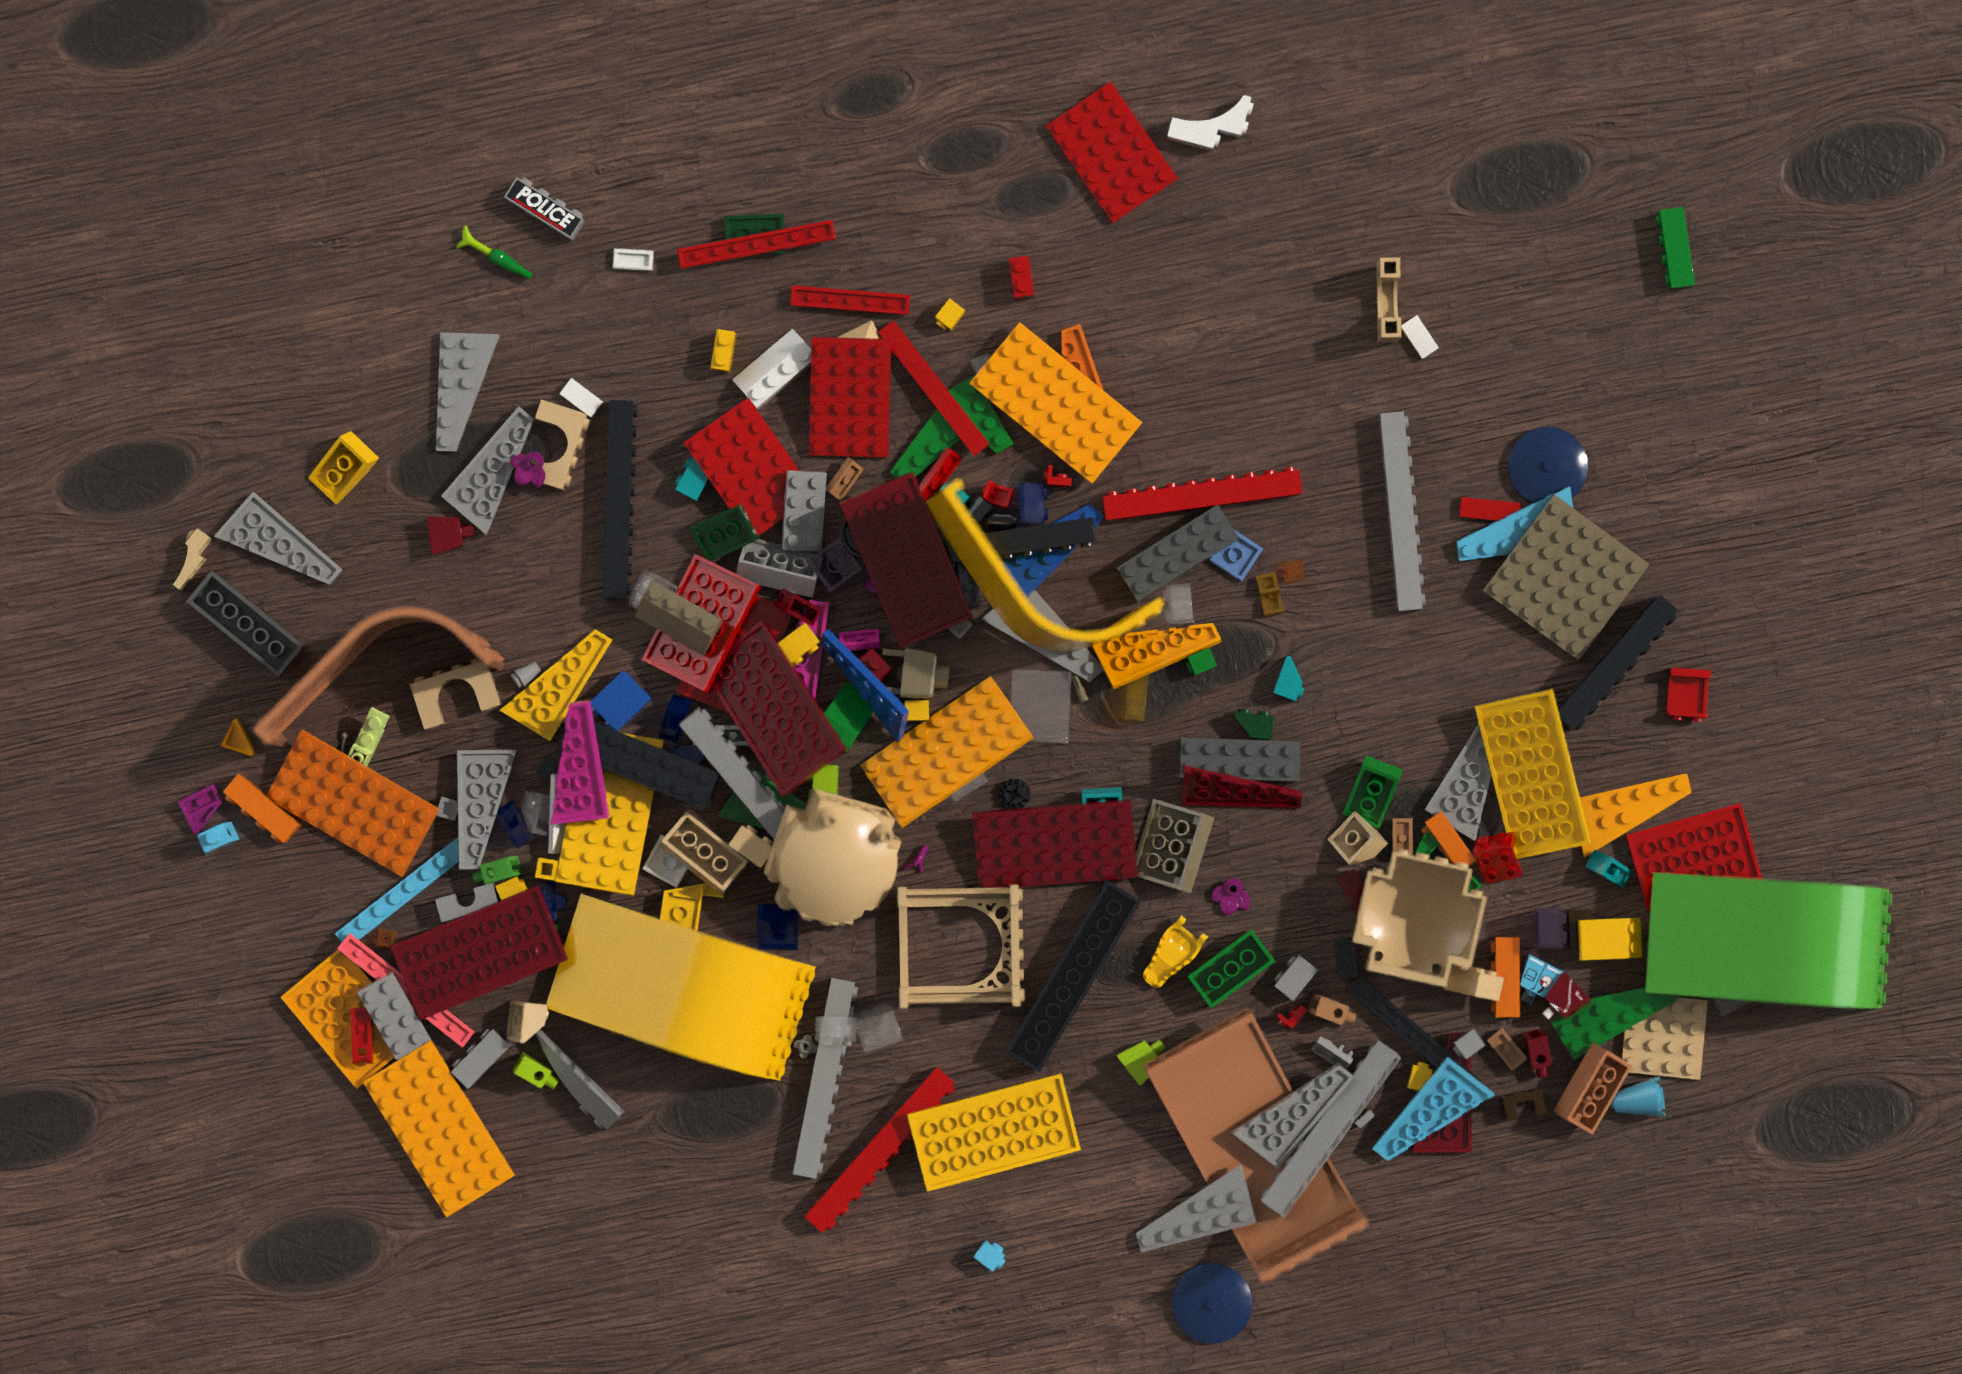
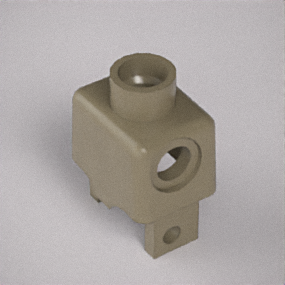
M905 648V651L883 649V656L904 658L903 665L897 669V679L901 682V688L886 687L892 694L900 695V698L931 699L934 696V688L947 690L950 666L937 665L938 659L935 653Z

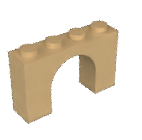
M1380 258L1376 264L1378 343L1398 342L1401 338V317H1398L1397 305L1400 258Z
M541 400L535 419L561 428L568 440L567 450L559 460L552 463H544L543 469L546 477L543 484L564 491L565 487L570 485L572 476L569 473L571 468L576 466L578 457H575L577 449L581 450L584 438H581L583 430L587 431L590 420L587 419L588 415L586 413ZM531 459V463L536 465V461Z
M481 658L471 660V664L464 667L463 664L451 667L452 671L444 673V670L432 673L433 677L427 679L425 676L413 679L414 683L410 684L424 730L445 724L438 697L441 688L451 680H465L473 687L482 712L502 706L490 667Z

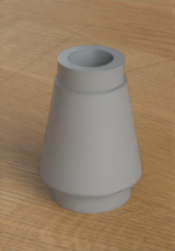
M534 661L514 670V673L510 676L518 688L525 687L541 672V669Z

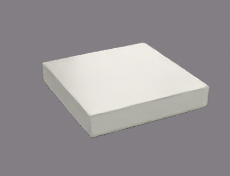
M661 834L642 869L677 888L688 868L660 847L661 841L665 837Z

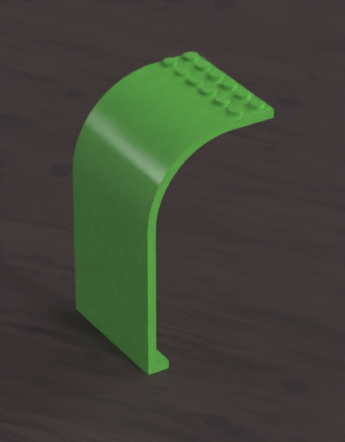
M1653 873L1646 993L1839 1007L1882 1008V1005L1886 1003V993H1883V986L1887 984V973H1884L1885 965H1888L1889 955L1886 953V945H1889L1890 941L1887 925L1891 923V913H1888V905L1892 904V893H1889V889Z

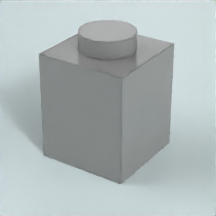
M1470 1029L1452 1042L1455 1045L1453 1048L1454 1052L1459 1058L1463 1056L1464 1059L1469 1058L1485 1046L1474 1029Z

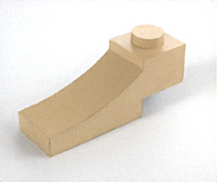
M198 528L195 531L191 530L186 537L187 542L185 544L188 546L186 560L180 575L173 584L181 591H183L207 560L201 556V553L212 541V538Z

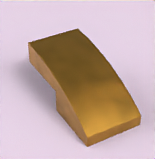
M1272 572L1256 576L1264 617L1284 614L1276 573Z

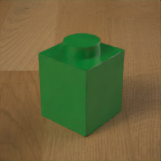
M1210 648L1187 657L1188 662L1185 663L1189 673H1193L1194 676L1217 666Z

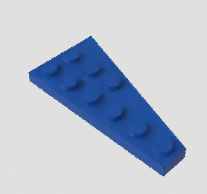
M1089 504L1056 522L1093 517L1096 529L1105 517ZM1073 545L1071 550L1062 551L1061 547L1053 548L1054 552L1042 554V550L1034 551L1032 556L1022 557V553L1014 554L1015 558L1003 560L1002 556L998 558L1025 598H1027L1079 545Z
M829 629L822 634V647L831 655L860 693L861 698L870 706L892 737L898 742L904 736L909 710Z

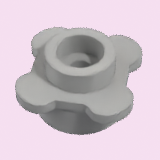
M805 1035L802 1040H797L794 1043V1047L799 1050L801 1058H806L808 1054L817 1051V1046L813 1044L810 1035Z

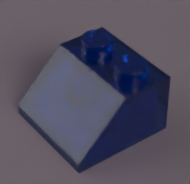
M1019 483L1020 525H1043L1044 520H1048V508H1044V500H1047V488H1043L1041 483Z
M759 904L758 949L798 950L799 913L797 910L792 908L785 910L780 908L779 905Z

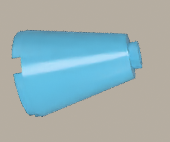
M1654 1077L1619 1090L1610 1104L1611 1109H1615L1617 1113L1665 1116V1113L1661 1112V1109H1665L1663 1088L1659 1087L1657 1083L1661 1082L1660 1077Z

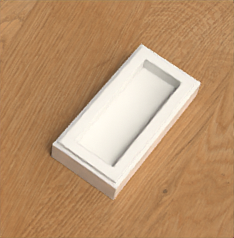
M614 248L613 269L652 271L654 251Z
M1417 315L1401 325V329L1421 359L1439 348Z
M572 378L560 392V395L591 418L603 404V401Z

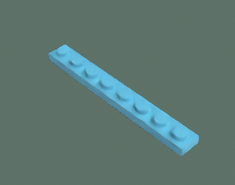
M458 837L337 931L335 934L340 941L343 942L349 933L358 940L362 939L459 862Z

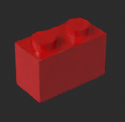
M1029 256L1009 258L1014 300L1034 298Z

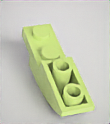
M372 707L348 756L368 766L390 716Z

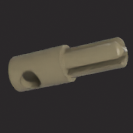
M1078 675L1072 676L1080 703L1089 700Z

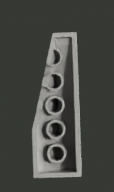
M541 1029L538 1030L536 1035L544 1053L565 1087L581 1104L579 1108L586 1115L591 1114L595 1118L594 1123L600 1129H609L625 1111Z

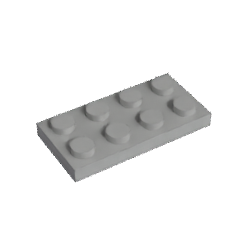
M786 470L782 550L822 551L826 472Z
M393 972L357 991L396 1060L431 1040Z

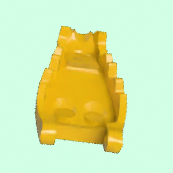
M1183 916L1173 923L1162 935L1150 964L1143 972L1144 980L1153 987H1161L1170 976L1189 964L1199 953L1202 945L1208 938L1203 933L1197 939L1182 927L1186 921V918Z

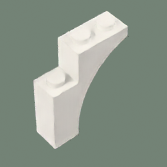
M1243 95L1241 100L1231 110L1210 120L1187 121L1172 117L1167 139L1213 151L1214 146L1218 147L1221 136L1217 135V132L1241 138L1242 133L1246 134L1249 122H1245L1247 114L1251 115L1254 103H1250L1251 97Z

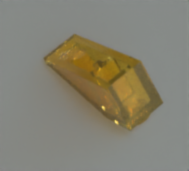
M1149 674L1127 684L1124 720L1144 721Z

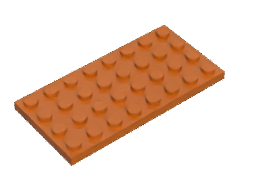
M305 730L300 731L266 795L273 803L401 877L405 875L440 810Z

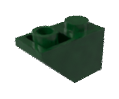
M1238 709V712L1233 713L1235 720L1250 738L1272 740L1274 716H1270V712L1258 711V714H1250L1248 709Z

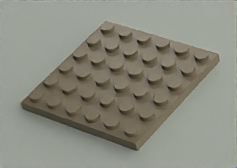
M1553 494L1484 587L1483 591L1574 658L1580 660L1650 564Z

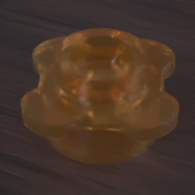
M380 928L376 945L378 947L386 946L391 949L390 946L395 945L394 941L398 935L397 931Z

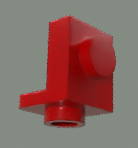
M988 480L987 485L983 487L982 498L990 505L1009 510L1015 490L997 485L993 481Z

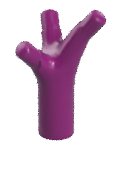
M922 844L915 858L905 865L904 869L918 866L919 872L922 873L923 860L929 847Z

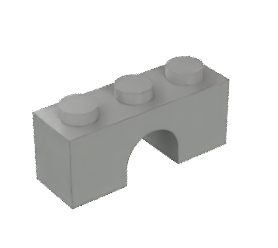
M495 883L473 888L475 901L468 907L459 903L456 894L435 899L441 922H451L500 902Z

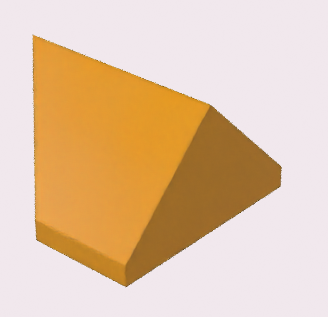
M234 719L221 746L249 756L257 755L240 719Z

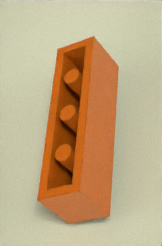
M237 774L223 791L227 795L225 799L232 805L237 803L241 807L240 811L246 817L250 818L252 816L256 819L255 824L263 831L265 829L269 830L272 833L270 837L277 843L281 841L287 843L301 826L298 821L279 805L273 803L272 800L266 797V794L242 774Z
M1494 937V941H1490V953H1494V961L1490 962V971L1497 972L1496 976L1503 977L1504 980L1499 1001L1494 1000L1490 1002V1012L1494 1013V1017H1520V937Z

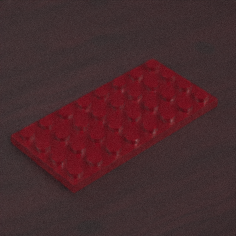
M912 471L839 503L900 649L973 618Z
M760 621L732 643L711 686L781 795L785 797L847 751V748L764 621Z
M1131 799L972 812L979 888L1010 887V885L1028 887L1138 878Z
M539 886L390 946L420 1020L569 960Z

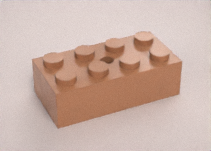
M1592 1043L1553 1112L1593 1135L1632 1065Z

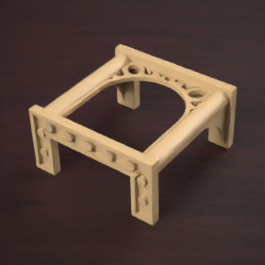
M1018 885L997 888L907 889V887H898L900 1008H908L909 1005L971 1003H1012V1006H1021L1020 1002H1024V989H1020V981H1024V969H1020L1019 961H1023V949H1019V941H1023V929H1019V921H1023V911L1018 909L1019 901H1023L1022 889H1018ZM992 903H996L992 911L987 910V904L992 906ZM968 906L986 913L997 925L1002 939V953L994 971L984 980L972 985L909 987L907 907ZM1002 906L1007 907L1008 914L1006 917L997 919L995 916L997 909ZM1009 918H1011V921L1007 923V927L1009 926V928L1007 930H1004L1002 928V923L1006 922ZM1006 942L1010 943L1009 948H1005L1004 944ZM1005 960H1008L1010 962V964L1008 963V967L1012 969V972L1003 967V962ZM997 972H1005L1009 976V982L1007 984L1000 983L996 977ZM993 980L998 987L993 988V985L987 986L988 981Z

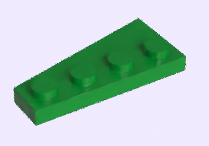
M972 376L948 391L989 442V447L998 454L1014 444L988 399L969 384L975 377Z
M936 409L890 471L894 478H898L911 471L917 477L934 463L947 447L951 449L961 440L938 409Z

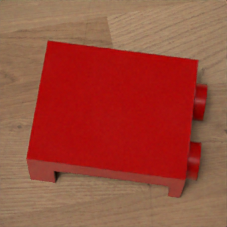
M1669 668L1665 716H1671L1670 720L1681 721L1683 717H1690V721L1702 722V718H1708L1707 697L1711 670Z

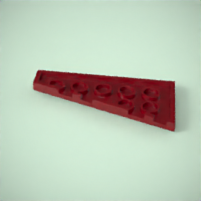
M1184 765L1182 806L1301 809L1302 791Z
M1450 1032L1445 1049L1471 1071V1056L1467 1059H1464L1463 1056L1459 1058L1453 1050L1455 1045L1452 1043L1466 1032ZM1471 1109L1438 1131L1429 1134L1425 1139L1416 1142L1412 1153L1472 1152Z

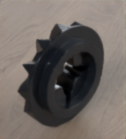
M1008 779L1000 786L999 800L1008 809L1023 808L1030 799V789L1021 779ZM1018 786V794L1023 796V798L1016 797L1013 802H1010L1011 795L1006 790L1013 791Z

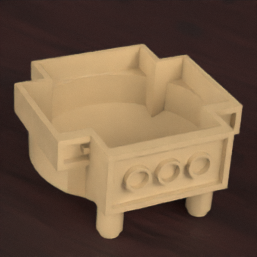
M815 788L812 789L805 810L786 805L763 871L768 880L775 883L780 882L774 898L779 907L785 910H790V908L796 909L801 918L808 921H813V919L819 920L821 924L831 926V924L845 926L846 923L852 925L854 919L861 917L865 910L872 911L874 908H879L880 903L890 891L895 880L897 853L901 845V840L893 834L892 828L895 819L890 812L882 807Z
M1398 849L1397 852L1392 851L1386 874H1384L1385 870L1377 868L1367 871L1352 939L1353 942L1370 946L1365 967L1367 970L1446 987L1451 964L1471 968L1487 897L1482 896L1483 892L1471 890V892H1467L1472 869L1468 868V864L1456 862V865H1452L1445 858L1435 857V860H1431L1427 854L1416 852V855L1413 856L1409 855L1407 850Z

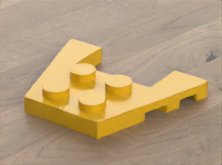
M706 883L663 891L659 919L698 931L703 895L723 898L724 894L721 896Z

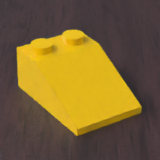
M350 431L337 439L308 478L337 505L370 471L379 457Z
M1641 918L1578 920L1580 960L1642 958Z

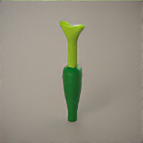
M467 225L463 227L462 240L457 244V249L464 246H472L487 255L489 261L494 265L520 275L527 280L532 278L533 274L527 271L506 253L497 248L490 249L478 242L470 234Z

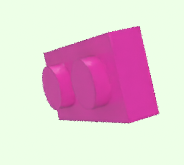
M879 629L839 632L840 641L850 651L880 648Z

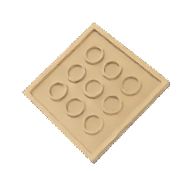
M1676 997L1677 1001L1625 1030L1621 1059L1632 1065L1629 1073L1700 1080L1708 1000Z

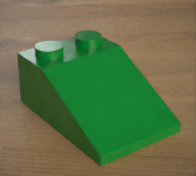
M845 682L824 713L846 746L847 751L845 752L848 753L873 714V710L861 698L857 689L848 682Z
M1366 755L1342 815L1349 817L1355 811L1372 827L1380 829L1403 769Z

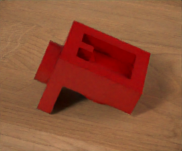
M1049 465L1048 469H1044V481H1047V486L1071 488L1072 478H1068L1067 474H1056V477H1052L1053 465Z
M1302 1005L1298 1008L1294 1006L1288 1014L1290 1016L1288 1020L1278 1013L1276 1015L1279 1018L1277 1022L1285 1029L1288 1026L1292 1029L1307 1010Z

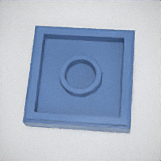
M1235 531L1239 540L1212 556L1208 561L1242 582L1263 548Z

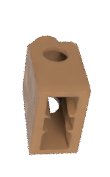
M1313 993L1306 1011L1340 1025H1343L1344 1022L1352 1025L1356 1019V1014L1348 1011L1349 1006Z

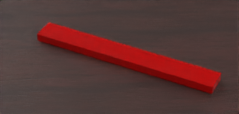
M833 220L680 248L677 249L680 269L833 241L836 240Z
M893 320L878 332L883 339H891V350L973 456H976L990 444L895 321Z

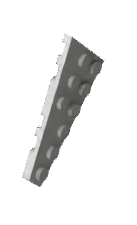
M1035 590L1026 598L1031 606L1046 620L1070 630ZM994 608L981 619L1088 682H1091L1103 671L1101 664L1087 648L1075 651H1054L1040 648L1021 639L1004 624Z
M457 750L459 870H479L517 750Z
M1337 1063L1231 1132L1276 1168H1279L1354 1076Z
M1242 1164L1138 1231L1136 1235L1140 1251L1145 1252L1257 1223Z

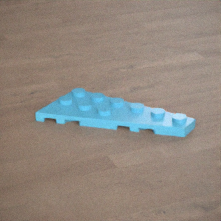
M1570 486L1554 493V495L1573 508ZM1553 493L1536 503H1532L1507 515L1499 521L1491 523L1479 531L1477 530L1456 540L1458 560L1465 561L1510 554Z
M1447 1057L1373 1145L1372 1149L1389 1161L1407 1150L1411 1145L1425 1139L1429 1134L1438 1131L1495 1094Z

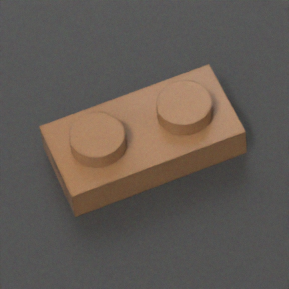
M848 457L826 487V491L842 501L864 469Z
M1392 818L1393 852L1402 849L1409 851V855H1413V818Z
M1500 1028L1486 1040L1511 1071L1527 1060V1057L1503 1028Z

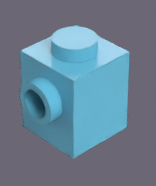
M987 1240L984 1241L974 1255L975 1259L991 1271H994L995 1268L999 1270L1006 1261L1003 1259L1005 1254L1002 1251L1004 1249L995 1242L992 1245Z

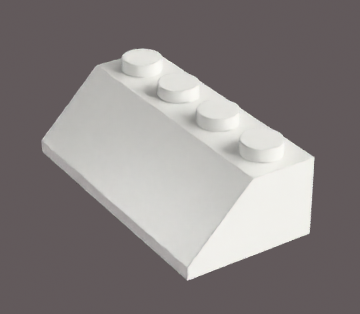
M791 329L732 380L745 396L749 397L758 410L811 366V349Z

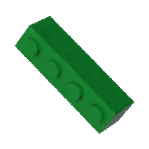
M1684 207L1659 210L1658 215L1655 216L1656 227H1660L1661 235H1658L1659 247H1663L1664 253L1661 255L1662 266L1666 267L1667 274H1664L1665 286H1668L1669 290L1693 287L1695 280Z

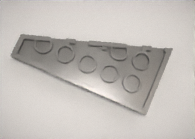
M440 332L436 451L457 452L500 334Z
M519 406L441 495L486 535L514 471V467L509 463L515 455L521 454L534 419Z
M255 492L250 494L214 535V537L329 585L343 571L342 568Z
M1479 723L1424 809L1433 816L1442 811L1454 829L1473 841H1476L1492 775Z

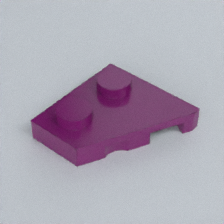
M213 783L178 801L194 835L201 831L223 800Z

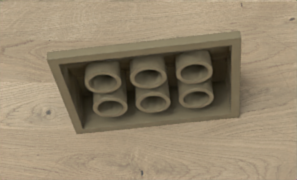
M1153 799L1136 853L1138 877L1191 893L1214 817Z

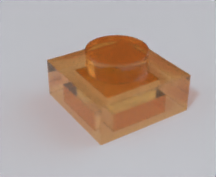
M1303 560L1282 562L1284 582L1305 580Z

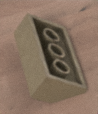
M653 580L644 593L635 617L702 655H705L723 623V620Z

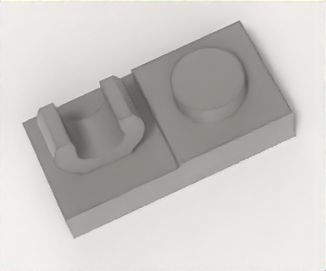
M1321 1036L1311 1048V1051L1332 1065L1338 1063L1347 1069L1353 1061L1351 1058L1353 1055L1352 1050L1345 1054L1342 1051L1344 1048L1343 1044L1337 1048L1330 1040L1324 1039Z

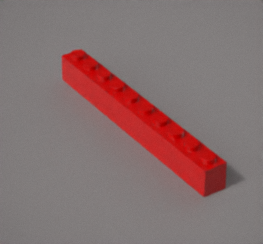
M1294 467L1284 468L1283 472L1275 473V470L1263 471V475L1258 476L1255 475V472L1243 474V478H1236V475L1225 476L1224 480L1216 481V478L1204 479L1205 483L1199 484L1196 481H1187L1185 486H1177V483L1166 484L1163 489H1157V486L1145 487L1146 491L1138 492L1137 489L1126 490V494L1119 495L1118 491L1107 492L1106 496L1102 498L1105 521L1302 495L1300 470H1295Z
M936 1067L805 1215V1218L822 1233L825 1229L829 1232L836 1224L834 1219L838 1215L842 1217L849 1209L847 1204L851 1200L855 1202L861 1196L862 1192L860 1190L863 1186L869 1187L876 1179L873 1175L878 1170L882 1172L889 1164L886 1160L891 1155L895 1157L902 1149L900 1144L904 1140L908 1142L913 1137L907 1114L941 1105L942 1103L939 1100L944 1095L948 1097L955 1089L953 1087L955 1082L940 1068Z

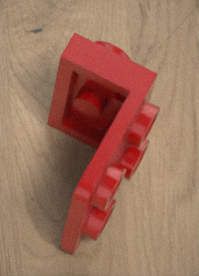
M1503 832L1498 835L1483 836L1476 839L1473 855L1485 883L1489 884L1522 876L1523 872L1514 852L1516 839L1514 832Z

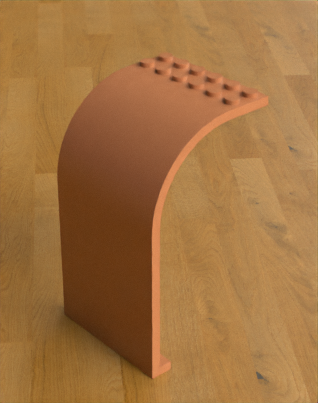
M419 608L387 610L367 618L351 630L253 731L266 744L285 747L290 741L282 732L375 639L385 632L404 624L426 622L446 626L458 635L488 666L497 670H501L505 666L502 662L504 658L497 651L489 648L490 644L483 637L438 613Z
M1248 1007L1143 1064L1207 1185L1209 1186L1242 1164L1257 1223L1232 1230L1262 1283L1273 1280L1277 1274L1291 1270L1295 1264L1309 1260L1317 1252L1327 1250L1330 1245L1344 1241L1348 1235L1360 1232L1368 1225L1365 1216L1353 1200L1330 1158L1326 1160L1284 1219L1261 1202L1264 1191L1273 1185L1275 1176L1284 1170L1287 1160L1298 1151V1145L1281 1166L1276 1168L1231 1132L1293 1092L1254 1015ZM1309 1132L1302 1140H1306V1138L1309 1136Z

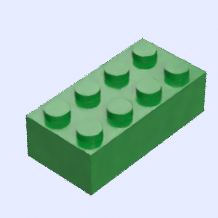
M1250 929L1187 975V977L1212 1009L1273 964L1275 960L1254 931Z

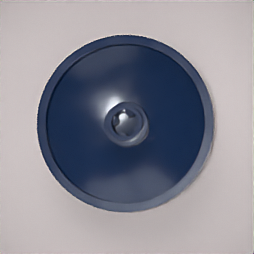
M1555 427L1537 428L1526 433L1516 442L1508 460V474L1514 489L1522 498L1530 503H1536L1567 486L1571 487V496L1573 498L1584 485L1588 472L1587 456L1580 442L1570 433Z
M1204 1263L1193 1267L1180 1278L1174 1289L1172 1307L1177 1323L1187 1335L1204 1343H1221L1238 1335L1246 1326L1252 1311V1296L1246 1281L1237 1271L1219 1263Z

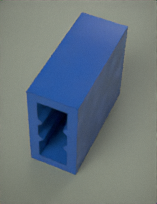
M623 670L590 704L592 705V712L597 717L601 715L606 720L604 722L606 727L620 731L652 698Z

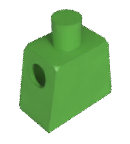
M511 856L480 865L481 870L473 872V879L475 883L484 881L486 885L523 875L518 856Z

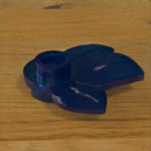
M546 882L539 887L553 921L558 920L556 910L563 908L568 900L562 894L555 893V882Z

